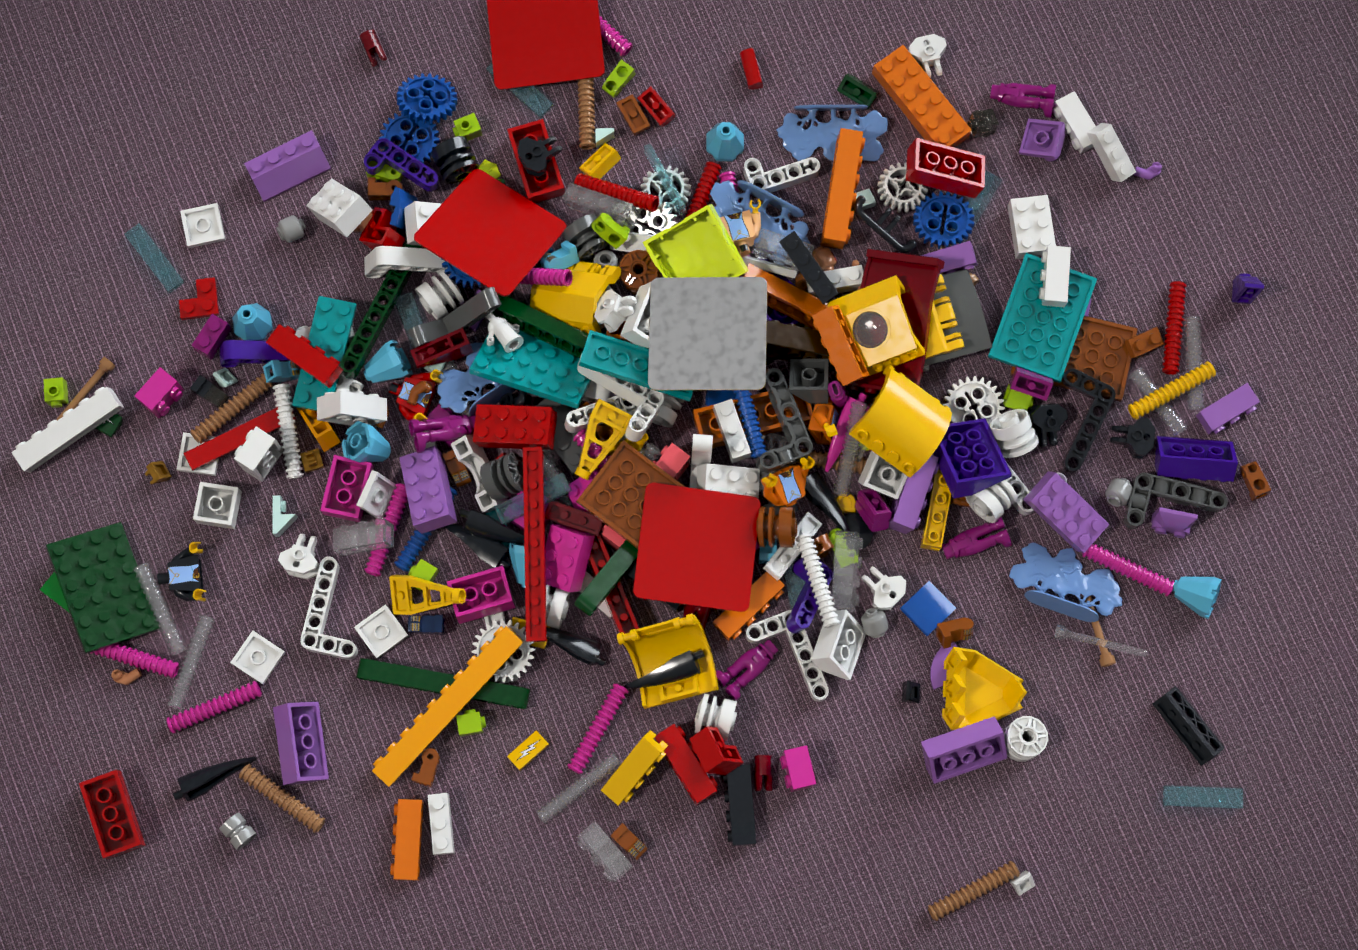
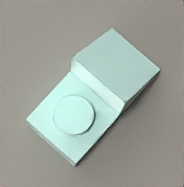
M280 495L273 496V535L275 537H280L298 518L296 514H283V512H286V501H283Z

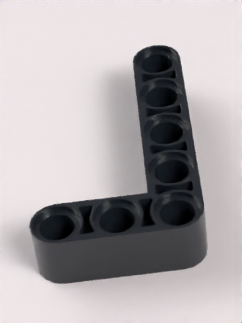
M1072 368L1064 372L1062 383L1066 387L1093 400L1063 459V468L1068 472H1075L1082 466L1116 395L1114 388ZM1068 373L1075 375L1076 380L1074 383L1067 380L1066 376ZM1086 381L1092 383V391L1085 390L1084 383ZM1102 390L1109 391L1110 398L1108 400L1102 398ZM1094 407H1099L1102 410L1100 417L1093 414ZM1086 424L1093 426L1092 434L1085 432L1084 427ZM1078 441L1084 442V451H1079L1076 448ZM1069 458H1074L1077 461L1075 468L1068 466Z

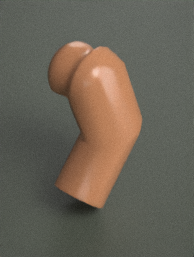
M138 668L130 673L118 669L111 673L113 680L123 685H129L142 676Z

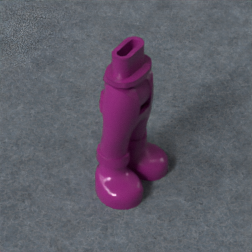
M1018 83L992 84L990 99H996L998 102L1001 100L1006 105L1018 108H1041L1044 116L1051 118L1056 85L1050 84L1042 88L1040 85Z
M832 381L828 385V397H831L835 408L841 415L849 392L840 382Z
M450 415L426 419L425 421L409 420V431L411 436H414L416 452H424L428 442L449 441L467 435V433L471 434V431L474 430L475 415L469 417L467 415H463V417Z
M1000 517L995 523L986 522L983 525L972 527L959 533L953 539H949L948 543L942 545L946 559L958 558V556H971L994 547L997 543L1002 544L1005 548L1012 546L1006 529L995 535L977 540V538L985 534L1005 528L1002 518Z
M769 639L763 644L760 643L758 646L749 649L729 666L726 672L716 670L718 684L723 688L732 678H735L738 673L747 668L735 682L725 688L726 693L733 700L737 701L741 697L740 689L744 688L746 684L764 671L770 660L773 659V655L778 652V649Z

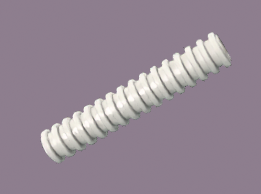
M285 383L274 385L273 390L275 392L273 394L276 396L274 400L277 402L275 407H278L276 413H279V416H277V419L280 420L278 425L281 426L279 431L282 432L280 437H282L284 461H286V472H288L286 477L295 479L304 476V473H301L303 467L300 466L302 461L299 460L301 455H299L300 449H298L297 432H295L296 426H294L295 420H293L295 415L292 414L294 409L291 408L292 402H290L292 397L289 396L291 391L288 390L290 385Z
M805 533L797 536L796 541L799 542L797 546L800 547L799 552L802 553L803 564H806L805 570H808L806 574L810 577L808 580L811 582L810 586L813 587L812 593H815L814 599H817L816 604L819 605L818 610L821 611L819 614L823 617L821 619L824 622L823 627L831 628L839 625L840 620L837 619L838 614L835 613L837 610L833 607L835 603L832 602L831 591H828L829 585H826L827 579H824L826 575L823 573L824 569L821 568L822 563L819 562L820 557L817 556L816 545L813 544L815 541L811 538L813 535L812 533Z

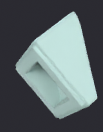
M613 128L595 129L596 148L614 138Z
M870 189L857 192V197L862 195L866 199L862 206L863 210L876 205L875 198Z

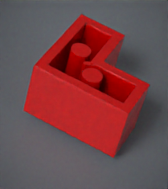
M375 207L372 212V218L364 228L359 241L373 250L378 246L402 247L405 238L396 232L398 228L390 225L392 213L387 209Z
M707 726L689 738L692 743V750L697 754L700 766L705 773L727 775L744 763L736 746L725 745L716 727Z

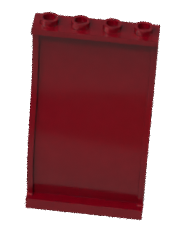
M867 249L866 256L868 259L860 289L897 275L905 287V293L901 294V300L912 331L925 349V355L894 366V370L898 373L901 372L919 386L925 364L935 290L940 271L944 268L945 262L939 258ZM869 311L857 318L854 334L861 345L867 348H875L885 341L888 327L885 319L880 314ZM881 371L851 385H847V389L858 391L859 388H862L867 393L876 394V391H881L886 376Z

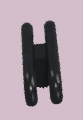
M862 195L857 197L854 204L856 215L899 252L907 253L917 246L916 241L912 239L906 244H901L889 234L901 219L899 215L895 216L884 229L881 227L884 220L891 214V208L888 207L875 222L862 209L866 201L865 197Z

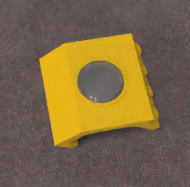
M897 275L828 302V307L839 305L869 376L884 371L889 364L894 367L925 355V349L915 337L904 309L901 294L905 293V287Z

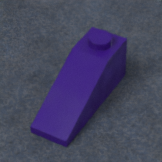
M1243 273L1237 275L1233 280L1232 302L1251 304L1264 289V284L1257 277H1250V274Z

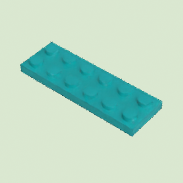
M319 296L308 338L311 342L309 345L313 348L316 346L320 347L326 352L324 355L327 358L332 356L341 364V360L346 353L357 304ZM301 369L292 406L317 411V398L324 396L326 392H336L339 377L331 388H328Z
M589 331L578 366L651 389L648 385V348L599 332ZM655 390L689 402L693 394V390Z

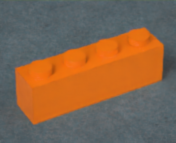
M839 305L830 306L812 315L814 319L813 325L821 335V343L829 353V361L836 369L838 381L843 386H847L869 376Z
M766 571L751 586L749 608L744 612L725 610L713 621V625L728 641L731 638L735 640L742 634L741 629L745 625L749 627L757 619L755 616L759 612L764 613L771 606L769 604L774 598L778 600L785 593L783 591L785 585L780 579L777 581Z
M398 799V804L394 805V815L397 816V824H393V835H396V843H392V855H395V862L391 863L390 874L394 875L393 879L419 881L423 800Z

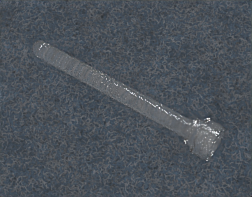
M1057 624L1054 639L1057 640L1069 638L1140 657L1148 655L1145 649L1069 631L1068 628H1065V625Z

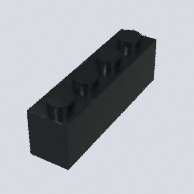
M795 231L779 241L823 305L839 295Z
M750 764L740 765L727 775H723V783H727L728 791H724L725 803L729 802V810L726 811V822H730L731 830H727L728 842H732V846L756 845Z

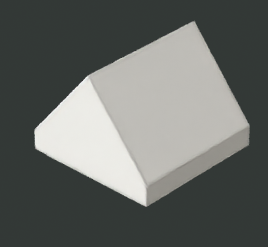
M1026 870L1019 874V877H1014L1013 880L1009 881L1019 896L1035 886L1030 872Z

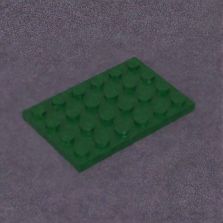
M121 522L46 544V550L85 654L160 630L161 627Z

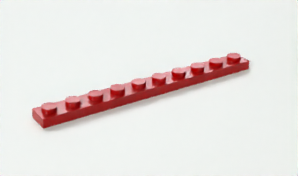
M523 447L526 642L547 641L543 447Z

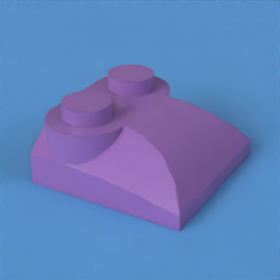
M1028 118L1019 153L1044 158L1046 161L1058 159L1065 139L1064 122Z
M1159 507L1152 514L1151 528L1158 534H1166L1167 532L1174 534V537L1185 538V535H1190L1191 526L1197 520L1198 515Z

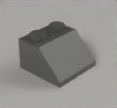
M790 359L789 392L808 403H828L829 359Z

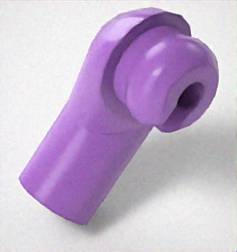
M1154 162L1147 169L1136 166V173L1134 175L1147 180L1153 179L1161 173L1162 165L1159 162Z

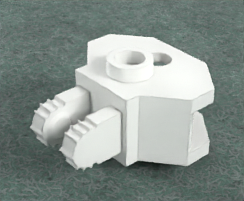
M935 34L916 38L909 46L910 54L930 78V66L935 67L937 76L942 75L940 59L947 46L945 38Z
M608 290L599 299L594 317L599 324L604 323L607 331L610 333L614 332L626 321L628 316L634 314V308L631 306L636 305L637 299L634 296L621 297L614 290Z
M301 533L296 545L293 544L292 548L281 552L278 561L290 576L310 579L317 575L320 566L315 559L316 554L314 553L317 537L311 536L308 546L304 547L306 536Z
M872 566L870 568L871 573L880 581L875 584L868 576L863 575L861 577L873 593L872 606L882 611L890 610L904 596L906 580L902 576L888 577L886 574L883 575ZM889 594H893L895 598H891Z

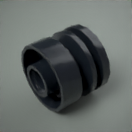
M457 136L443 141L431 151V156L436 166L440 167L439 173L446 184L460 182L472 170L479 169L480 167L475 155L470 153L471 147L464 136Z

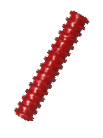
M711 161L706 162V167L703 169L704 172L699 179L700 183L697 185L698 188L695 190L696 193L693 195L692 204L689 205L690 209H688V214L685 218L707 206L710 200L709 197H711L710 192L718 180L719 171L722 169L719 164Z
M579 173L574 180L575 189L605 197L606 199L650 212H655L659 206L658 196H653L652 194L643 193L642 191L633 190L632 188L623 187L622 185L613 184L612 182Z
M1174 281L1169 284L1171 287L1169 293L1171 294L1168 295L1170 299L1168 304L1170 305L1167 307L1169 311H1167L1168 317L1166 320L1168 322L1166 326L1168 328L1165 330L1167 333L1165 338L1167 339L1164 341L1166 344L1164 349L1166 351L1163 353L1165 355L1163 357L1165 362L1162 365L1164 367L1162 372L1169 375L1178 374V368L1180 367L1178 362H1180L1179 356L1181 353L1179 351L1182 344L1180 339H1182L1181 333L1183 332L1181 328L1184 321L1182 318L1184 312L1182 311L1185 309L1183 305H1185L1184 299L1186 296L1184 294L1186 290L1184 288L1187 286L1184 282Z

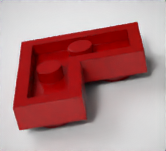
M215 277L197 279V298L179 300L181 320L210 317L211 314L219 316Z

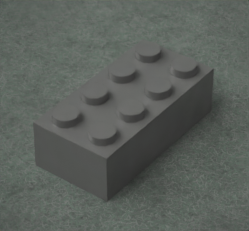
M544 399L536 406L552 407L557 412L553 452L574 477V473L579 465L582 447L577 445L578 442L573 441L574 436L578 432L570 433L564 426L567 414L573 410L570 406Z

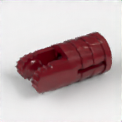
M367 30L360 34L359 38L362 40L361 42L373 67L378 65L374 55L375 52H377L382 61L387 60L375 30Z
M755 755V791H761L762 776H764L765 790L772 791L771 755Z

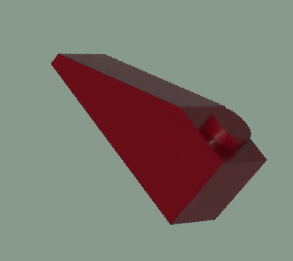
M463 327L410 350L417 368L457 360L474 352Z

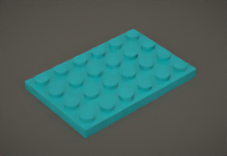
M1025 253L988 357L1049 377L1053 381L1060 383L1097 278L1070 269L1068 302L1065 307L1043 306L1042 299H1039L1040 287L1043 288L1040 274L1041 269H1044V263L1041 262V258Z
M520 330L517 334L523 337V344L520 348L509 353L505 352L495 334L493 336L494 344L491 346L487 345L486 337L470 367V374L578 409L592 381L578 372L577 366L580 358Z

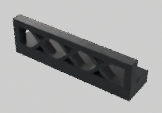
M1176 686L1152 703L1201 766L1213 759L1224 749L1221 742ZM1172 693L1177 698L1178 702L1172 697ZM1210 742H1212L1216 750L1210 745Z

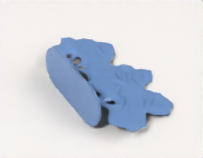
M867 105L795 106L794 109L808 111L809 114L800 119L796 114L788 113L784 117L783 125L776 129L778 136L783 139V147L791 152L797 161L810 157L817 147L824 149L823 155L828 160H834L836 141L840 128L863 131L862 138H865V145L862 154L859 156H863L862 160L875 162L884 152L881 143L876 138L887 131L888 120L886 117H882L881 113L877 110L871 111L865 117H860L856 111L867 109ZM816 111H831V120L828 123H820L815 118ZM836 111H851V115L845 121L836 117ZM809 119H811L810 127L803 129L805 122H809ZM855 119L859 120V125H856ZM798 121H802L800 126L797 125ZM814 121L817 122V124H818L817 127L814 126Z
M729 180L723 181L720 184L718 182L714 184L710 195L716 203L714 208L719 217L746 210L753 212L749 207L750 194L764 201L760 208H758L761 217V228L758 237L754 239V245L758 244L759 239H765L768 252L774 260L780 261L789 257L779 241L793 231L797 233L806 247L810 244L806 237L809 230L808 225L803 221L792 223L788 217V214L794 217L804 216L803 211L796 206L747 181H737V185L745 191V193L741 194L736 192L733 183ZM740 197L743 198V200L741 201V203L738 202V199H739ZM770 204L781 210V215L777 217L768 215L765 210L767 205ZM782 219H785L784 222L787 223V230L782 228ZM791 224L794 226L793 230L790 228Z
M473 343L470 345L474 352L466 358V364L469 366V369L466 372L455 369L442 371L444 374H440L439 379L442 382L438 385L437 393L441 397L439 401L441 408L449 407L455 413H462L467 408L468 401L476 400L469 409L470 416H476L477 404L495 405L500 402L502 396L507 393L512 394L518 389L469 373L470 367L483 344ZM489 383L494 384L495 388L483 396L481 395L483 386ZM465 391H473L476 394V396H474L473 394L470 397L465 395L464 393Z
M1030 543L1022 548L1026 563L1013 565L1009 575L1010 578L1014 579V583L1018 588L1036 587L1037 590H1029L1024 594L1025 598L1031 603L1085 622H1096L1099 620L1098 614L1088 608L1090 606H1095L1097 611L1104 616L1112 614L1114 607L1122 606V598L1119 596L1120 587L1114 580L1110 569H1096L1088 575L1082 574L1083 565L1075 558L1076 554L1073 548L1060 550L1057 556L1052 558L1045 547L1037 543ZM1039 580L1042 581L1041 587L1038 585ZM1048 589H1052L1059 597L1045 592ZM1073 594L1077 596L1080 604L1065 600V595ZM1088 596H1095V599L1092 602L1087 600V603H1085V600Z

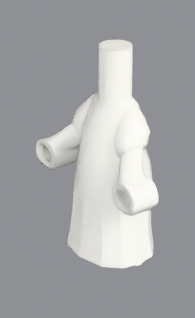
M492 312L485 316L490 321L488 323V346L494 344L493 336L495 334L505 352L509 353L521 347L524 339L517 334L519 333L518 324L512 325L505 318L495 317Z

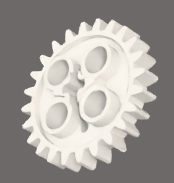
M659 198V206L656 211H646L647 214L644 219L640 214L642 209L634 206H624L627 212L620 213L624 218L623 220H618L622 226L626 225L630 228L629 232H633L634 227L637 226L639 233L654 235L658 234V232L634 222V218L642 223H648L649 226L661 231L678 224V222H673L677 215L670 214L673 208H667L668 202L662 203V198ZM658 217L663 219V224L660 227L657 224Z
M974 376L972 381H970L969 377H966L965 383L959 379V386L953 383L952 388L954 391L948 389L947 393L950 397L944 396L943 398L948 402L943 404V406L946 405L951 409L952 423L964 422L966 415H971L974 420L978 419L975 411L969 409L971 403L965 396V392H968L972 404H977V414L981 419H986L989 427L992 420L1001 415L999 411L1005 409V407L1000 406L1004 399H998L1002 393H995L997 386L991 388V381L985 384L983 377L980 381H977V377ZM974 390L982 392L981 399L973 397ZM962 398L965 401V407L959 408L956 405V399ZM982 407H989L991 415H983L981 412Z
M501 619L498 625L497 621L493 620V626L487 623V630L480 629L482 636L475 635L479 641L472 643L477 647L472 653L477 654V657L482 652L480 648L486 641L491 642L494 639L493 634L500 626L504 628L508 625L525 641L519 647L522 651L521 658L514 659L511 656L510 659L513 662V666L507 660L504 669L498 670L494 674L495 682H498L500 677H502L503 682H506L507 677L514 681V675L521 678L520 671L527 673L525 666H532L528 660L535 659L533 655H530V652L535 651V648H530V645L534 642H526V634H524L526 629L525 627L518 629L519 622L512 626V620L505 624L504 619Z

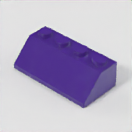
M1164 436L1156 437L1155 468L1157 476L1234 482L1238 461L1233 442Z

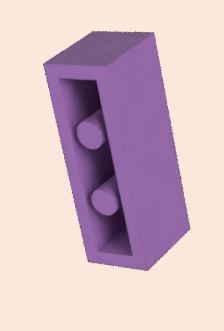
M971 241L921 255L943 260L945 262L944 268L940 271L942 275L964 269L971 271L974 269V266L978 265Z
M1246 383L1200 411L1196 417L1208 435L1212 432L1217 434L1225 429V424L1230 422L1232 425L1241 419L1240 415L1246 412L1248 415L1257 409L1256 405L1260 401L1249 384Z

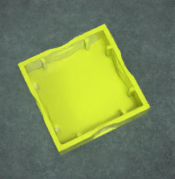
M712 204L701 208L678 224L642 242L664 278L740 277L749 272Z

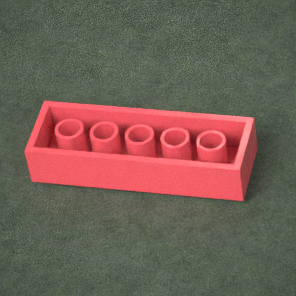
M671 443L669 447L666 445L662 449L660 459L653 461L654 464L675 480H678L690 465L691 456ZM606 524L602 527V540L617 551L625 539Z

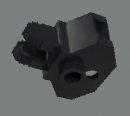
M551 136L544 141H541V139L536 141L528 137L519 140L518 158L528 174L538 178L546 174L547 163L551 161L552 157L562 152L561 146H557L549 151L546 149L556 142L555 136Z
M1059 404L1031 406L1027 412L1032 421L1031 427L1037 432L1039 446H1047L1046 432H1048L1050 445L1056 446L1058 443L1057 431H1060V426L1068 418L1067 410Z
M1141 417L1134 425H1128L1127 427L1114 425L1111 428L1116 433H1125L1124 438L1110 437V442L1123 445L1135 459H1142L1154 446L1155 427L1149 418Z

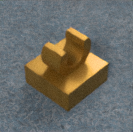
M318 448L300 454L306 473L325 468Z
M163 461L151 462L146 466L148 470L145 472V475H151L153 478L150 484L168 481L172 477Z

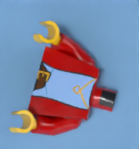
M434 369L432 372L415 374L410 378L405 377L402 385L392 382L389 393L398 396L396 403L399 406L400 413L406 420L417 419L422 421L428 419L426 415L437 389V385L433 381L441 383L442 380L438 376L444 374L443 372ZM421 381H427V383L431 384V391L429 393H421L416 405L407 403L411 388Z

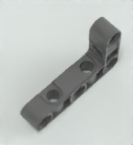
M772 368L766 373L765 388L788 445L778 449L774 448L761 455L758 461V468L764 473L788 467L799 462L803 457L806 459L813 449L793 395L789 392V387L782 372L776 368ZM769 376L777 377L778 382H771ZM788 410L793 416L790 418L786 417L783 411ZM798 446H805L807 448V452H801L798 449ZM763 459L771 460L772 465H764Z
M1140 473L1132 482L1133 490L1129 502L1126 504L1123 522L1129 529L1139 527L1144 521L1151 495L1164 498L1165 501L1184 506L1191 505L1210 512L1221 511L1227 505L1228 499L1225 494L1205 487L1149 473ZM1138 479L1145 480L1146 487L1140 486ZM1176 489H1181L1184 496H1178L1175 492ZM1213 498L1220 500V507L1214 505ZM1130 515L1136 516L1138 523H1132L1129 519Z

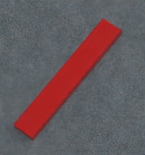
M278 407L183 453L192 471L237 450L240 445L243 446L248 432L254 430L255 427H258L267 434L281 428L278 425L280 420L277 419L279 413H276Z

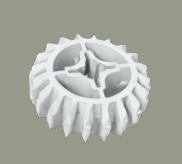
M907 162L904 163V167H901L900 163H897L896 168L890 165V170H884V175H880L879 179L881 181L877 184L880 187L877 192L882 194L880 200H886L885 206L891 204L892 210H894V207H897L898 213L901 212L902 208H904L906 213L909 211V207L915 210L916 205L920 206L921 200H925L924 194L928 192V189L925 188L926 186L916 183V190L909 181H906ZM904 175L902 179H893L895 176ZM906 182L905 188L899 193L900 187ZM888 185L896 192L895 197L889 192ZM903 196H912L910 199L900 200Z
M661 165L659 171L654 167V174L648 171V177H643L644 183L641 184L642 192L651 194L650 188L652 187L659 193L658 198H662V203L667 199L674 200L668 202L667 208H673L675 213L678 212L677 207L683 209V203H688L687 197L691 195V192L688 191L691 189V185L687 184L689 182L688 178H683L684 172L678 174V168L676 167L672 171L670 165L668 169H664V166ZM667 178L665 181H658V179ZM674 181L679 184L681 193H678L672 187ZM669 186V191L666 190L665 193H663L662 195V190H665Z

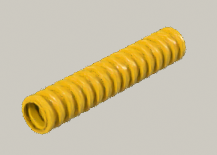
M1207 361L1205 365L1201 364L1194 370H1190L1189 373H1185L1184 376L1181 375L1179 379H1174V382H1169V385L1165 384L1164 388L1160 387L1159 390H1154V393H1149V396L1145 395L1143 399L1140 398L1138 402L1134 401L1133 405H1128L1130 415L1138 420L1139 416H1144V413L1148 414L1150 411H1154L1155 408H1159L1160 405L1163 406L1165 402H1170V399L1174 400L1175 396L1179 397L1180 393L1184 394L1185 391H1190V388L1193 389L1196 385L1199 386L1201 382L1204 383L1206 380H1210L1211 377L1216 376L1214 366Z

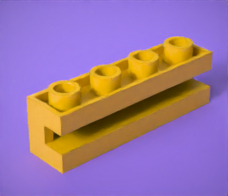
M938 470L933 475V486L930 491L920 548L940 551L942 548L951 499V492L941 470Z
M651 730L642 737L601 789L618 806L623 801L627 803L634 795L632 790L634 788L638 789L645 781L642 779L645 774L649 776L655 769L653 764L656 761L659 763L666 755L664 750L668 745L663 740L658 744L654 740L656 734Z

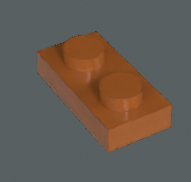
M633 94L616 102L618 109L634 136L650 128V123Z
M1153 327L1124 341L1131 358L1140 356L1164 344L1158 327Z

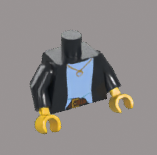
M191 542L188 548L182 550L172 558L171 562L167 563L168 572L157 573L159 585L169 584V590L174 592L176 597L187 602L206 601L205 598L201 597L206 592L203 587L201 557L195 555L196 553H203V549H197L201 542Z

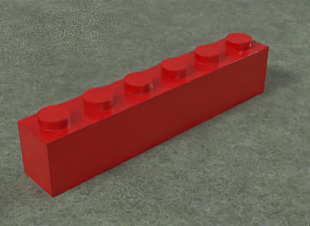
M601 535L599 537L595 536L589 557V564L594 576L610 560ZM619 581L605 598V602L618 633L623 632L625 634L629 633L630 630L639 629V626Z

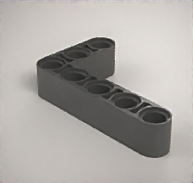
M490 287L476 294L444 318L417 325L409 329L408 333L414 347L417 348L462 327L464 331L502 304L495 288Z

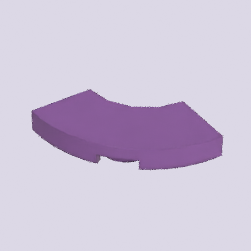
M955 642L951 643L950 648L943 649L941 647L932 661L930 681L933 690L942 687L943 681H946L947 670L944 669V660L952 648L957 647Z

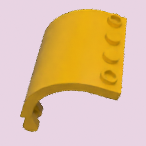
M889 364L883 371L886 378L878 397L865 415L850 429L849 435L911 478L927 462L939 446L949 427L952 412L948 406L940 404V400L924 391L901 372H896L895 368Z
M692 613L681 619L677 617L669 621L633 629L629 633L624 634L621 632L617 634L619 645L623 644L632 659L638 679L656 670L671 658L689 650L697 652L702 649L705 657L698 659L701 673L672 683L640 688L644 709L719 690L715 665L707 637L699 620Z

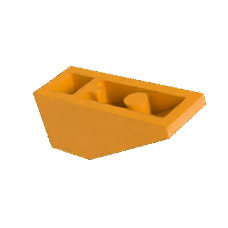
M296 407L324 452L340 443L329 422L317 420V411Z

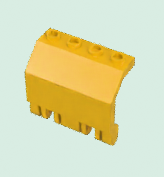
M580 261L566 268L572 272L573 279L571 285L550 286L534 284L532 286L530 307L589 334L590 330L602 333L594 317L597 302L607 286L616 283L621 275V268L605 265L602 268L601 264Z
M942 274L939 275L935 294L947 289L946 285H942L945 283ZM948 296L933 300L925 359L965 347L963 339H958L962 337L960 332L945 336L944 330L958 325L957 321H953L956 317L952 304L947 303L950 301Z

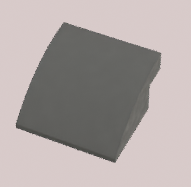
M967 269L942 275L945 282L942 285H946L947 289L934 295V300L944 296L950 298V301L947 303L952 304L956 317L953 321H957L958 325L944 330L945 336L960 332L962 337L958 339H963L965 347L925 359L924 366L992 348L982 307Z

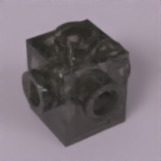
M993 109L976 110L971 113L967 125L971 128L974 138H984L995 133L999 122Z

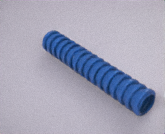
M735 390L733 393L736 394L735 400L738 401L736 404L739 406L738 411L741 412V423H744L743 429L746 430L744 434L747 435L746 440L749 441L748 445L752 452L751 458H759L767 451L764 449L766 448V445H763L764 439L761 438L763 436L760 433L761 427H758L760 424L757 422L758 416H755L757 412L754 410L755 405L752 404L753 399L750 397L752 394L749 393V390Z
M450 487L452 499L454 501V495L457 496L458 493L455 489ZM414 530V535L410 536L411 540L407 541L408 545L404 546L405 550L400 552L401 556H398V561L394 562L395 566L405 572H409V567L413 566L412 562L416 561L415 557H418L419 551L423 550L422 546L426 545L425 542L429 540V536H432V531L421 534L418 530Z

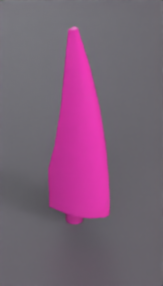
M861 392L857 400L848 397L836 425L838 435L832 437L825 472L830 470L852 436L849 435L850 429L870 408L864 404L867 395Z

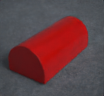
M748 48L741 51L740 58L748 88L750 90L763 88L754 49Z
M652 86L637 98L661 127H664L674 119V112Z

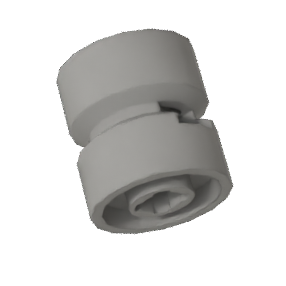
M240 813L230 817L219 828L226 838H231L230 843L236 850L243 848L257 835L251 826L245 825L246 820Z

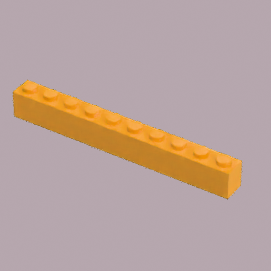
M508 625L504 628L500 626L493 634L495 638L491 643L486 641L480 648L482 652L479 656L476 657L474 655L467 662L469 666L466 670L463 671L461 669L453 677L455 679L451 686L447 684L440 691L441 697L438 700L434 698L426 706L428 711L424 715L420 713L413 720L415 725L411 729L407 727L400 734L402 739L398 743L394 741L386 749L389 753L384 758L380 756L373 763L375 768L372 772L388 787L401 776L525 642Z

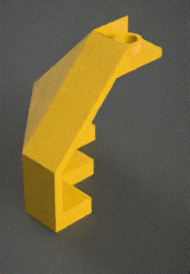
M959 647L952 648L944 660V669L947 672L946 681H943V697H946L945 708H942V717L950 730H956L994 716L999 720L1023 708L1020 702L1027 693L1022 686L1023 679L976 650Z

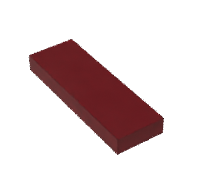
M549 500L545 519L599 537L603 522L593 514Z

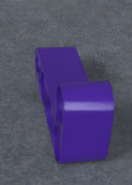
M386 138L378 139L364 158V167L368 174H378L384 165L388 164L428 192L435 191L438 187V175L435 171ZM382 146L389 148L386 152L379 151V148ZM396 157H402L404 159L400 163L394 161ZM370 161H376L377 165L374 167L368 166V163ZM416 167L419 169V171L417 173H411L410 169Z
M226 340L220 346L221 367H236L239 363L267 364L271 360H279V362L290 361L271 348L266 341Z
M802 558L794 563L793 571L806 582L786 622L787 629L793 634H797L810 626L819 607L816 604L817 599H814L815 593H812L813 587L810 586L811 582L808 580L810 577L806 574L808 570H805L806 564H803L804 559ZM822 563L821 568L824 569L823 573L826 575L824 579H827L826 585H829L833 573L828 566Z

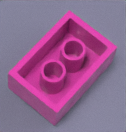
M334 455L320 509L322 514L361 523L364 510L356 505L371 471L374 470L373 464L370 462H356L346 457Z
M563 524L550 526L545 546L547 585L567 592L581 591L595 535Z
M503 565L447 581L448 587L463 588L466 592V599L463 604H453L459 624L515 608Z

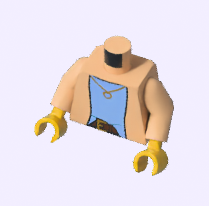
M752 199L749 201V207L753 212L746 210L720 217L741 257L750 254L749 247L754 245V239L758 237L760 232L761 217L758 208L761 206V201L757 199V207L752 206Z

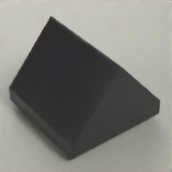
M911 681L903 682L902 702L919 703L920 684Z

